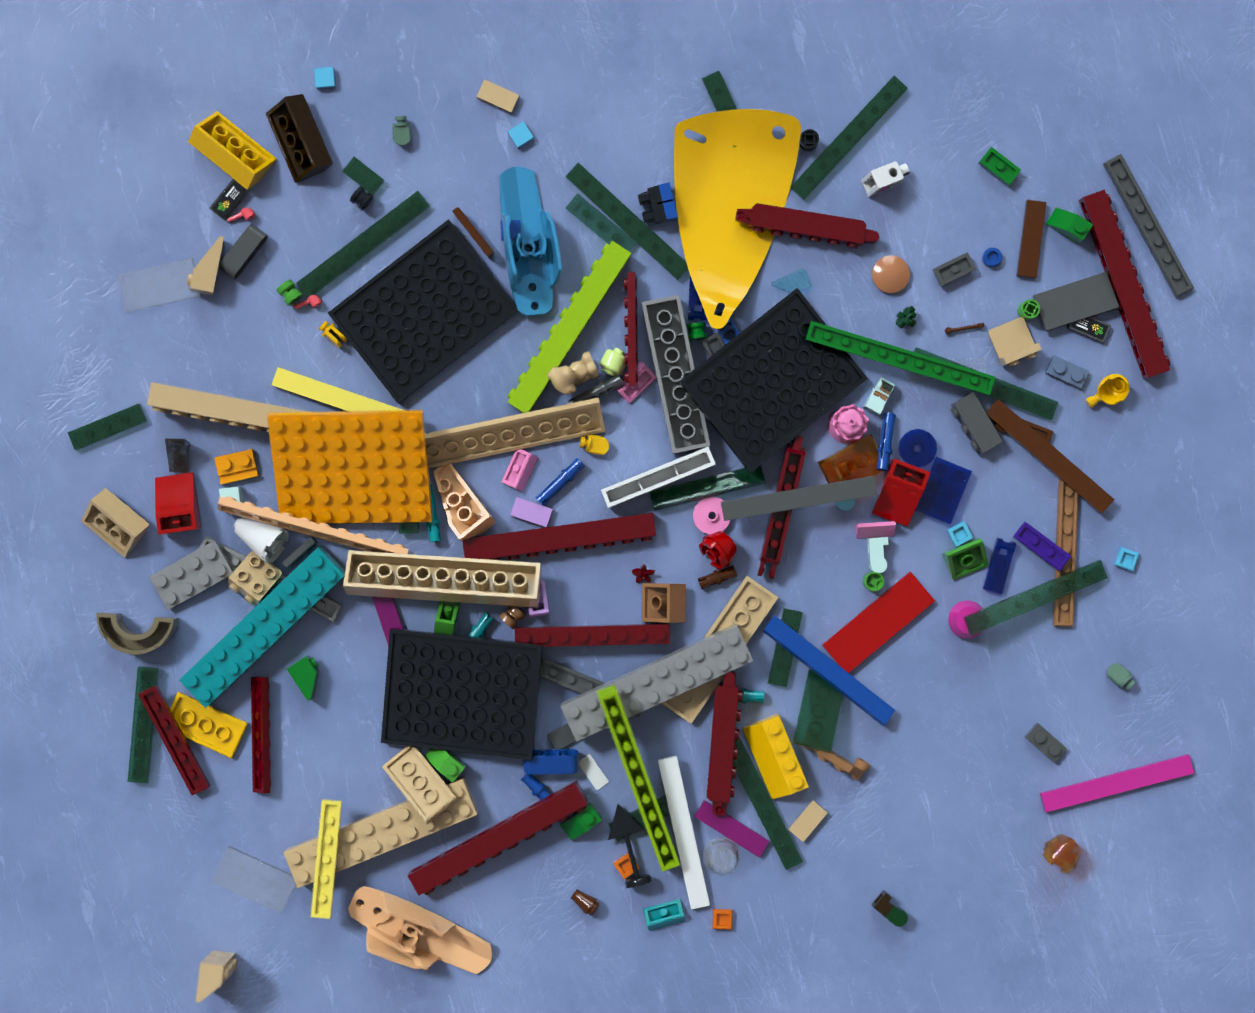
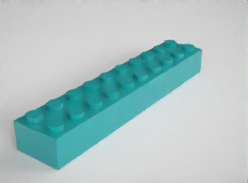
M322 546L315 549L179 681L205 708L211 706L344 579L345 570Z

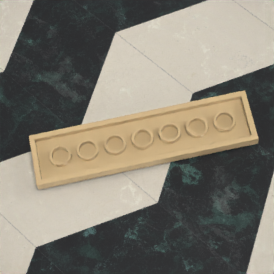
M746 575L704 638L736 623L747 644L779 597ZM725 674L662 702V704L692 724Z

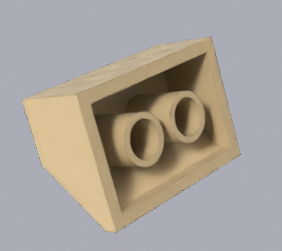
M106 488L90 500L81 520L84 525L124 558L142 539L150 525Z
M213 950L200 963L196 994L197 1003H200L219 988L233 974V971H236L238 959H235L236 953Z

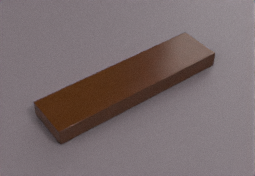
M1026 200L1016 276L1037 278L1046 202Z

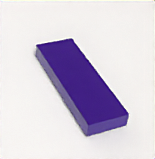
M1024 522L1013 536L1058 571H1061L1072 557L1027 522Z

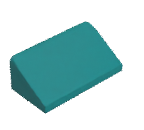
M680 899L643 909L649 931L686 921Z

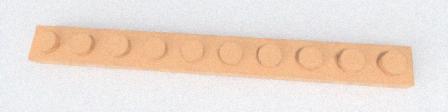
M220 497L218 502L219 511L362 551L408 554L409 549H406L401 544H388L383 539L374 540L361 533L356 535L349 533L348 530L343 528L335 529L325 523H313L307 518H295L286 512L281 514L274 512L273 509L268 507L260 508L250 502H238L232 497Z

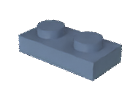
M1055 355L1052 356L1045 374L1078 389L1082 388L1089 373L1088 370Z

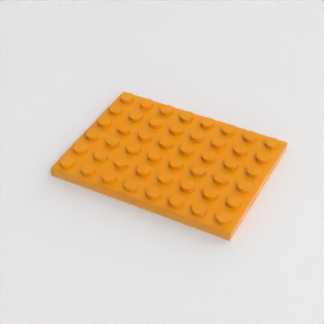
M423 410L269 413L267 415L279 513L286 512L299 519L307 518L313 523L432 522L433 515Z

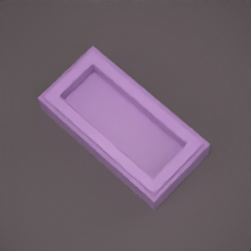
M516 497L510 515L547 527L553 509Z

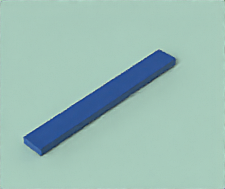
M774 615L763 630L766 635L882 726L887 724L895 709Z

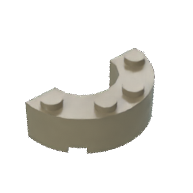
M100 612L96 616L98 629L110 646L117 651L131 655L149 653L163 647L173 637L179 622V618L154 617L153 624L149 630L143 634H137L126 628L121 613Z

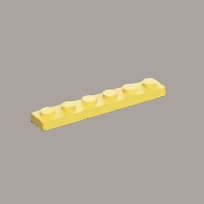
M322 799L311 908V917L330 919L332 915L342 801Z

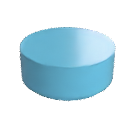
M855 499L835 502L838 509L847 511L853 508Z

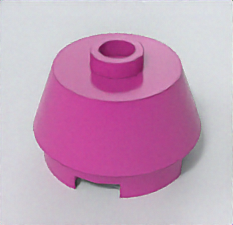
M967 600L957 603L951 609L948 622L955 635L964 639H971L983 632L987 617L984 609L978 603Z

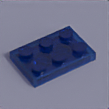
M935 457L930 469V476L915 511L951 524L972 471Z

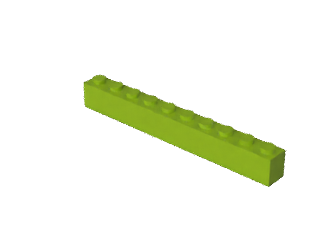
M611 241L610 244H605L601 251L602 257L600 260L596 259L590 268L593 271L589 277L586 275L581 281L580 285L582 288L579 292L575 291L569 301L572 303L568 309L564 308L559 316L561 320L558 325L554 324L550 329L549 334L551 336L547 341L543 340L539 346L540 353L537 357L533 356L528 363L530 368L527 373L523 372L518 379L519 385L516 389L512 388L507 396L509 398L508 403L521 412H531L551 381L547 374L554 366L560 367L632 256L631 252L614 241Z
M612 685L596 691L660 868L663 872L680 865L616 686Z

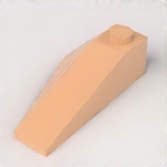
M452 464L439 466L433 471L443 501L442 504L447 514L448 524L460 541L481 535L497 523Z

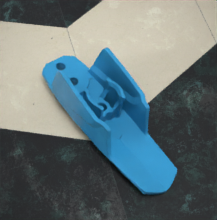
M515 166L499 175L501 219L509 282L519 313L524 316L543 315L553 307V286L558 283L562 272L559 244L554 221L550 217L549 212L542 210L534 171ZM511 220H520L521 233L517 234L514 239H510ZM532 285L534 287V291H530L528 286ZM533 302L537 306V310L531 308Z

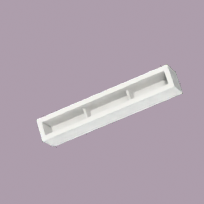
M706 447L604 488L601 492L607 507L610 508L716 464L709 447Z

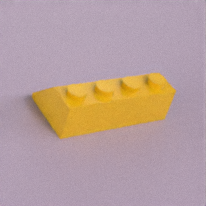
M218 111L195 125L188 140L193 147L247 190L261 180L277 159Z
M778 713L742 728L771 799L791 795L809 787Z

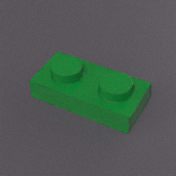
M990 147L979 161L981 166L1007 186L1013 182L1021 171L1020 168L993 147Z

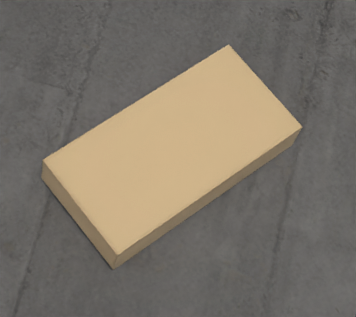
M485 79L477 94L478 99L511 114L520 97L518 94Z
M812 800L788 830L804 842L828 812Z

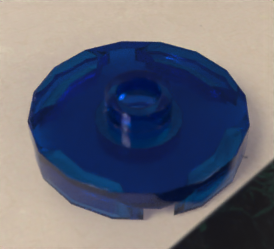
M910 430L899 441V456L903 462L916 467L926 466L932 462L936 455V440L932 434L925 430ZM915 445L920 446L919 452L914 450Z

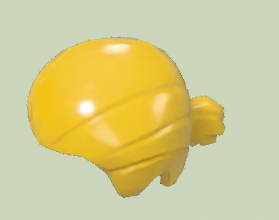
M1110 374L1104 377L1097 387V394L1086 399L1087 405L1092 408L1101 401L1109 405H1116L1124 401L1130 392L1129 381L1120 374Z

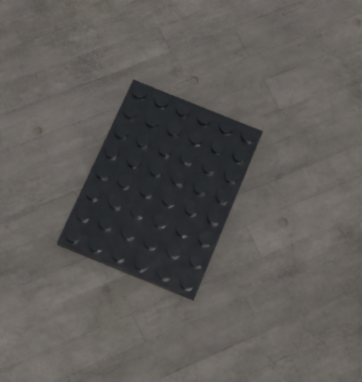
M448 219L330 310L328 314L394 400L400 404L518 311L510 297Z
M798 288L793 290L679 381V384L749 473H752L868 379L847 352L805 340L811 321L823 325L826 324Z
M391 628L389 633L381 743L533 760L543 644Z

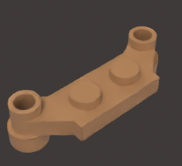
M809 727L805 732L806 736L800 745L809 751L811 749L818 754L817 757L826 763L830 761L835 764L834 768L842 773L846 771L850 773L851 777L859 781L864 772L869 770L871 765L865 760L858 757L853 764L819 743L818 741L822 735L816 730Z

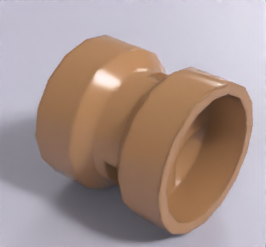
M508 606V610L499 617L510 628L514 629L517 621L523 619L526 614L518 606Z

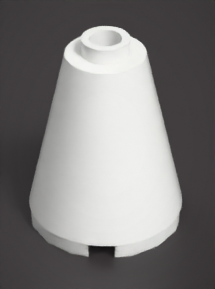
M244 517L237 519L234 524V532L266 564H269L268 562L273 563L279 558L285 549L283 547L284 541L288 542L289 532L280 527Z

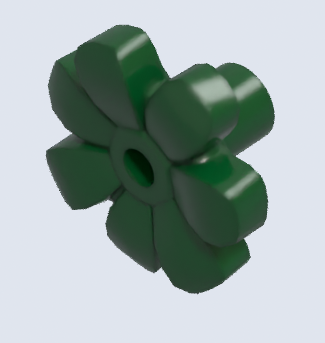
M910 306L906 307L903 313L901 311L898 312L896 315L898 317L896 325L899 328H903L905 325L915 326L916 321L913 319L917 315L914 312L915 308Z

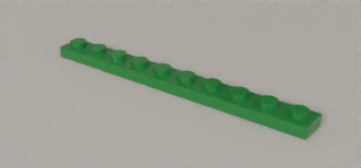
M814 321L810 322L805 338L807 341L986 395L991 394L995 381V376Z

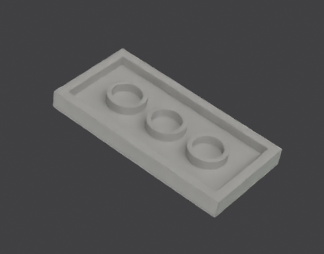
M214 540L151 575L149 578L167 610H170L229 577L234 570L218 541Z

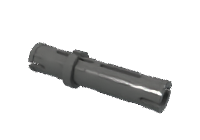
M617 374L609 380L601 381L599 385L568 401L570 404L599 398L603 395L607 396L611 391L625 384L620 374Z

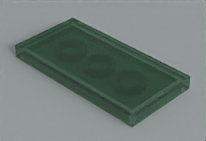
M810 669L806 678L792 743L830 753L843 694Z

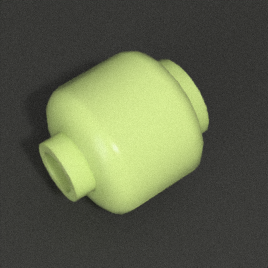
M616 347L614 350H606L599 363L602 367L601 371L612 377L617 374L621 375L626 367L625 352Z

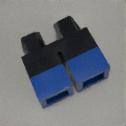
M670 182L647 188V192L638 195L640 206L646 204L651 206V210L642 212L644 223L655 222V225L668 221H678Z

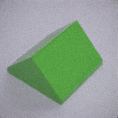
M974 539L942 553L953 581L988 566L982 539Z

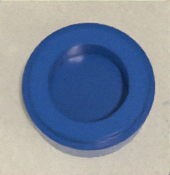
M989 248L983 253L982 261L987 267H996L1002 261V253L997 248Z

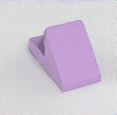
M541 581L538 608L529 607L530 617L549 614L544 581Z

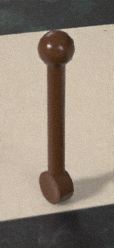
M984 323L957 328L947 327L945 333L950 335L956 331L984 327Z

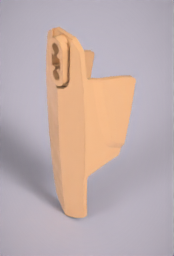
M363 886L356 890L348 907L350 917L367 927V951L392 962L413 969L428 970L435 962L441 960L471 973L478 974L492 960V947L487 941L425 908L387 892Z

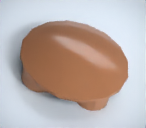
M890 255L876 262L872 269V278L874 284L881 292L896 293L904 289L908 284L910 271L903 259Z

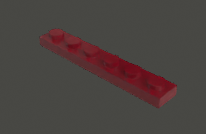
M627 272V278H624V289L627 290V297H624V307L628 309V316L624 317L625 327H628V335H625V346H628V353L625 354V365H628V372H625V384H628L630 389H638L637 276L635 272Z
M256 676L251 677L253 792L265 794L270 793L271 786L269 740L270 685L268 677Z
M156 684L140 692L138 695L191 795L209 788L211 785L158 685Z

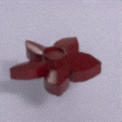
M643 564L640 569H633L632 573L636 576V583L642 582L643 579L651 583L650 575H653L655 570H647V566Z

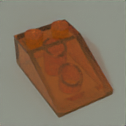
M871 434L817 462L827 483L875 476L882 472L876 470L879 453H877L878 446Z

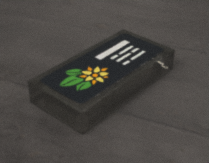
M232 179L210 206V209L226 221L249 191Z

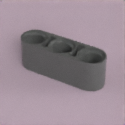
M250 224L222 259L219 268L233 279H236L266 242L268 235L254 224Z

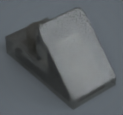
M166 438L165 444L169 471L189 473L190 462L188 452L191 443L186 439Z

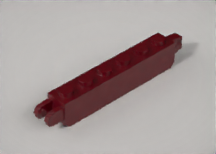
M757 203L752 209H737L735 221L749 225L748 228H752V231L756 233L770 231L771 235L774 236L788 234L793 239L807 237L811 242L825 240L830 245L838 246L839 243L847 244L846 247L854 249L862 246L863 243L874 244L880 238L878 232L866 229V224L863 220Z
M796 436L793 444H788L785 449L775 492L798 488L806 454L804 452L805 448L801 447L802 436ZM792 510L770 513L759 557L760 565L757 576L762 577L765 562L772 563L769 578H774L776 567L781 560Z
M735 671L725 674L724 683L716 687L714 697L707 798L712 801L713 815L725 816L727 803H730V797L734 798L735 786H731L732 778L736 779L737 768L733 767V760H737L738 748L734 747L735 740L739 741L740 729H736V722L741 719V710H738V702H742L743 691L739 690V685H736Z

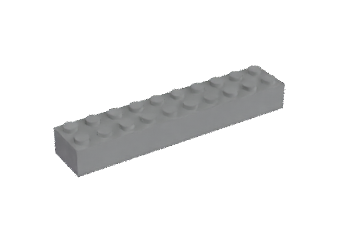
M735 623L562 702L560 707L577 742L609 727L596 692L598 690L615 685L626 717L630 718L752 662L753 659Z

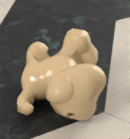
M588 351L583 353L582 360L573 362L569 367L554 366L547 376L552 381L556 390L569 395L576 392L575 385H580L589 379H596L599 377V374Z

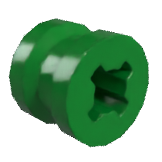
M706 323L687 324V329L690 332L688 339L700 340L707 338V333L704 330Z

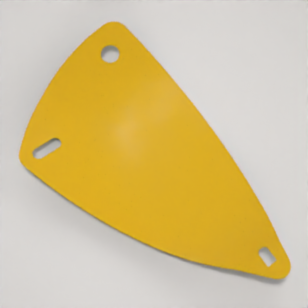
M735 109L698 115L679 122L675 127L674 185L680 237L691 279L712 328L720 329L727 324L732 313L750 289L774 238L770 231H764L763 233L753 232L752 228H748L749 225L735 221L737 209H752L757 203L785 207L795 171L801 136V124L794 116L761 109ZM780 126L785 130L783 139H776L772 135L774 127ZM685 130H691L704 135L706 142L700 143L687 138L684 134ZM718 303L725 305L722 316L714 315Z

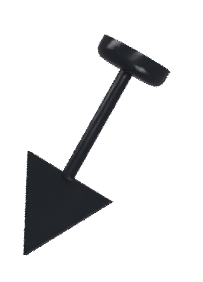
M617 804L608 840L624 836L634 872V877L627 879L625 885L626 888H633L652 881L649 874L639 875L629 838L630 834L644 831V829Z

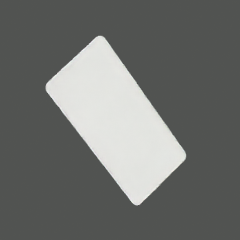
M590 754L579 761V766L596 790H599L609 782Z

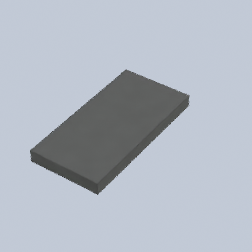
M1107 272L1033 295V299L1040 305L1039 316L1045 332L1119 308Z

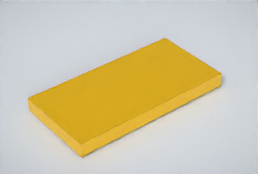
M180 691L177 692L170 708L185 738L231 759L234 757L249 724L248 722L213 706L205 708L197 699Z

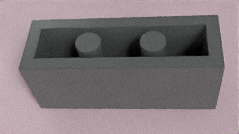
M974 392L951 404V412L956 419L959 418L962 423L960 426L961 430L966 436L969 435L972 440L970 445L975 452L978 451L979 454H982L1003 442Z

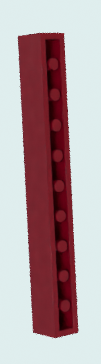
M1105 189L1085 196L1079 200L1085 220L1093 224L1090 233L1104 272H1107L1119 304L1118 311L1142 377L1146 379L1169 371L1170 360L1163 352L1164 344L1162 339L1158 338L1156 332L1157 324L1150 316L1151 308L1149 303L1145 302L1143 296L1144 288L1141 283H1138L1136 277L1138 276L1137 269L1134 265L1132 266L1130 261L1131 253L1129 248L1125 247L1123 241L1125 240L1124 233L1121 229L1119 230L1117 225L1118 217L1116 212L1112 211L1110 205L1112 204L1111 197L1108 193L1106 194Z
M653 513L474 537L462 540L465 558L501 560L500 557L508 556V560L519 559L520 554H527V557L539 556L538 552L546 551V555L558 553L557 549L565 548V552L577 551L576 547L584 546V549L596 548L595 544L603 543V547L615 545L614 541L621 540L622 544L634 543L633 539L641 538V542L653 540L652 536H656Z
M575 781L412 869L407 876L418 896L423 893L428 895L435 890L434 887L450 883L452 881L451 878L456 875L458 877L465 875L469 872V868L473 866L475 868L480 867L485 863L486 859L490 857L494 859L502 854L501 851L508 848L511 850L519 845V841L523 839L526 841L530 840L536 835V832L540 830L544 832L553 826L552 823L559 821V823L569 818V814L583 811L586 809L588 799L578 781Z

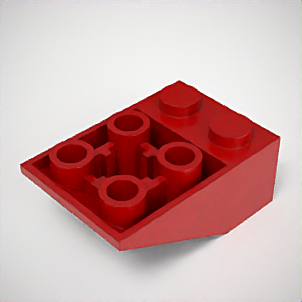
M891 459L889 471L885 475L872 514L908 527L931 472L897 459Z
M194 472L155 478V516L158 535L201 529Z

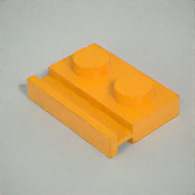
M253 449L214 457L220 485L259 476Z

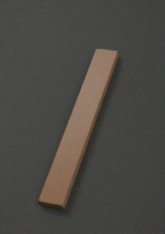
M1059 478L1056 545L1072 557L1061 571L1055 568L1052 626L1073 627L1078 494Z

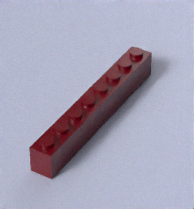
M669 623L515 627V641L543 644V647L670 644Z

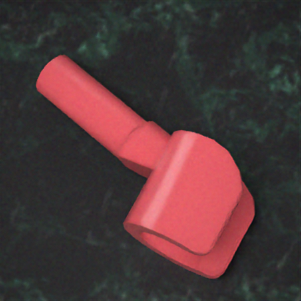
M243 208L240 213L227 218V221L230 223L242 217L248 221L255 216V213L250 208Z
M311 295L307 300L295 304L294 308L298 309L308 304L315 308L322 301L319 296Z

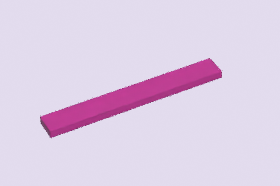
M1186 754L1041 792L1040 796L1044 811L1050 812L1194 774L1190 755Z

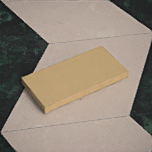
M406 746L382 766L427 824L457 800V797L416 747Z

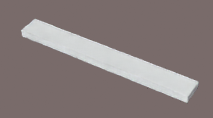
M677 756L659 759L658 764L691 910L709 906L710 903Z

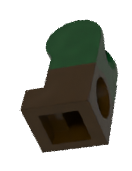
M883 890L871 905L895 926H904L908 921L906 912L900 907H895L889 901L892 897Z

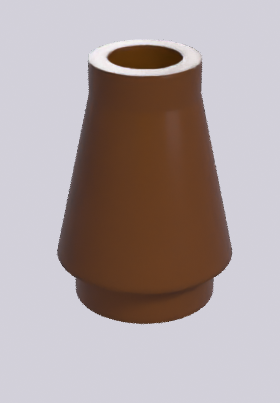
M578 889L571 896V899L586 915L592 916L600 905L596 898Z

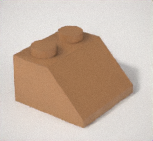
M642 583V621L685 622L686 584Z

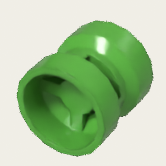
M291 279L281 284L276 290L280 296L284 297V302L287 306L293 305L303 296L301 291L295 288V283Z
M1033 299L1021 303L1017 310L1019 317L1024 318V320H1031L1040 313L1039 303Z
M869 572L863 578V585L868 590L878 591L884 585V578L877 572Z

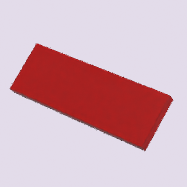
M909 571L825 641L822 646L836 663L849 673L935 602V600Z

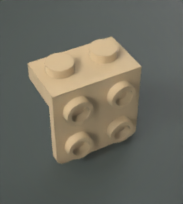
M1022 317L995 327L988 332L1001 366L1006 364L1009 367L1020 363L1019 359L1026 356L1028 360L1038 356L1037 351L1042 350L1039 342L1034 344L1026 322Z
M251 551L230 575L228 585L234 593L243 595L244 600L248 604L257 606L281 577L282 571L271 562L266 564Z

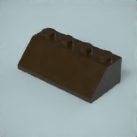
M303 94L286 96L265 113L295 183L322 173L333 165Z

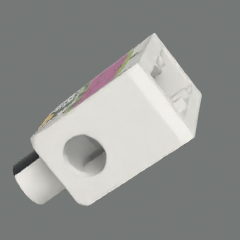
M895 161L870 171L861 179L868 197L900 183L904 176L909 174V168L907 164L904 163L899 166Z

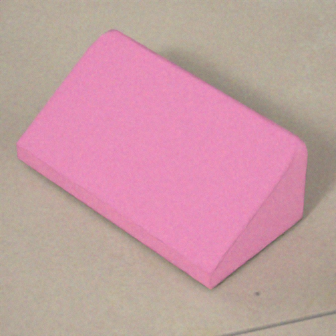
M640 361L638 363V389H630L628 384L616 388V390L630 404L656 379V376L647 365Z
M522 449L516 450L502 479V483L523 491L538 457Z
M896 522L856 524V538L894 536Z

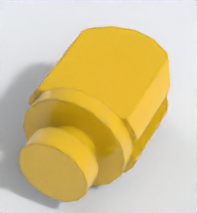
M325 321L319 327L321 332L324 331L321 336L329 339L340 349L342 344L330 332L343 343L347 341V338L335 328L334 323L329 326V323Z
M588 435L587 439L581 436L579 448L585 447V452L603 455L608 451L609 443L607 439L601 436Z

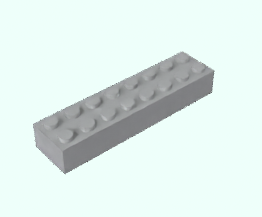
M680 295L642 302L641 306L672 455L710 447L705 416L679 384L682 378L695 369Z

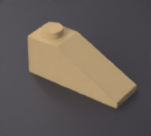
M223 236L217 239L193 269V274L188 275L187 285L190 286V291L213 296L224 243Z

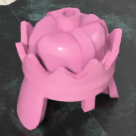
M855 404L843 406L836 413L830 414L827 423L830 435L840 443H855L867 431L869 418L866 417L864 410L858 408Z

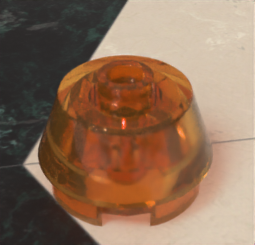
M1059 834L1047 841L1043 848L1045 850L1043 853L1044 858L1051 865L1055 863L1062 868L1061 872L1070 873L1073 869L1077 868L1082 850L1072 838Z

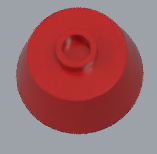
M722 531L704 536L702 543L699 544L702 555L706 554L712 561L710 564L718 570L725 566L728 567L737 553V548L732 538Z

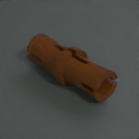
M734 565L719 571L714 570V573L697 579L703 590L709 586L720 585L723 581L737 577Z

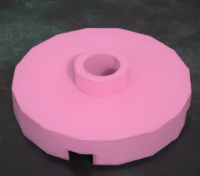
M706 497L695 506L693 521L696 527L703 533L712 534L724 531L729 525L730 520L724 521L721 506L723 500L721 498ZM710 512H714L716 514L714 519H710L708 517V514Z

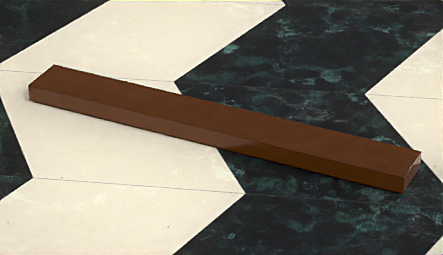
M999 399L986 411V414L992 421L1100 514L1115 500Z

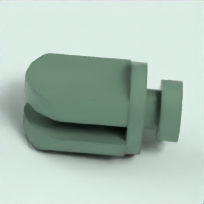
M396 116L395 121L397 123H394L392 127L393 139L401 146L408 145L412 140L411 125L409 122H405L407 116Z
M1115 663L1108 667L1107 677L1120 688L1125 685V688L1129 690L1135 684L1133 679L1130 680L1132 677L1131 672L1123 665Z

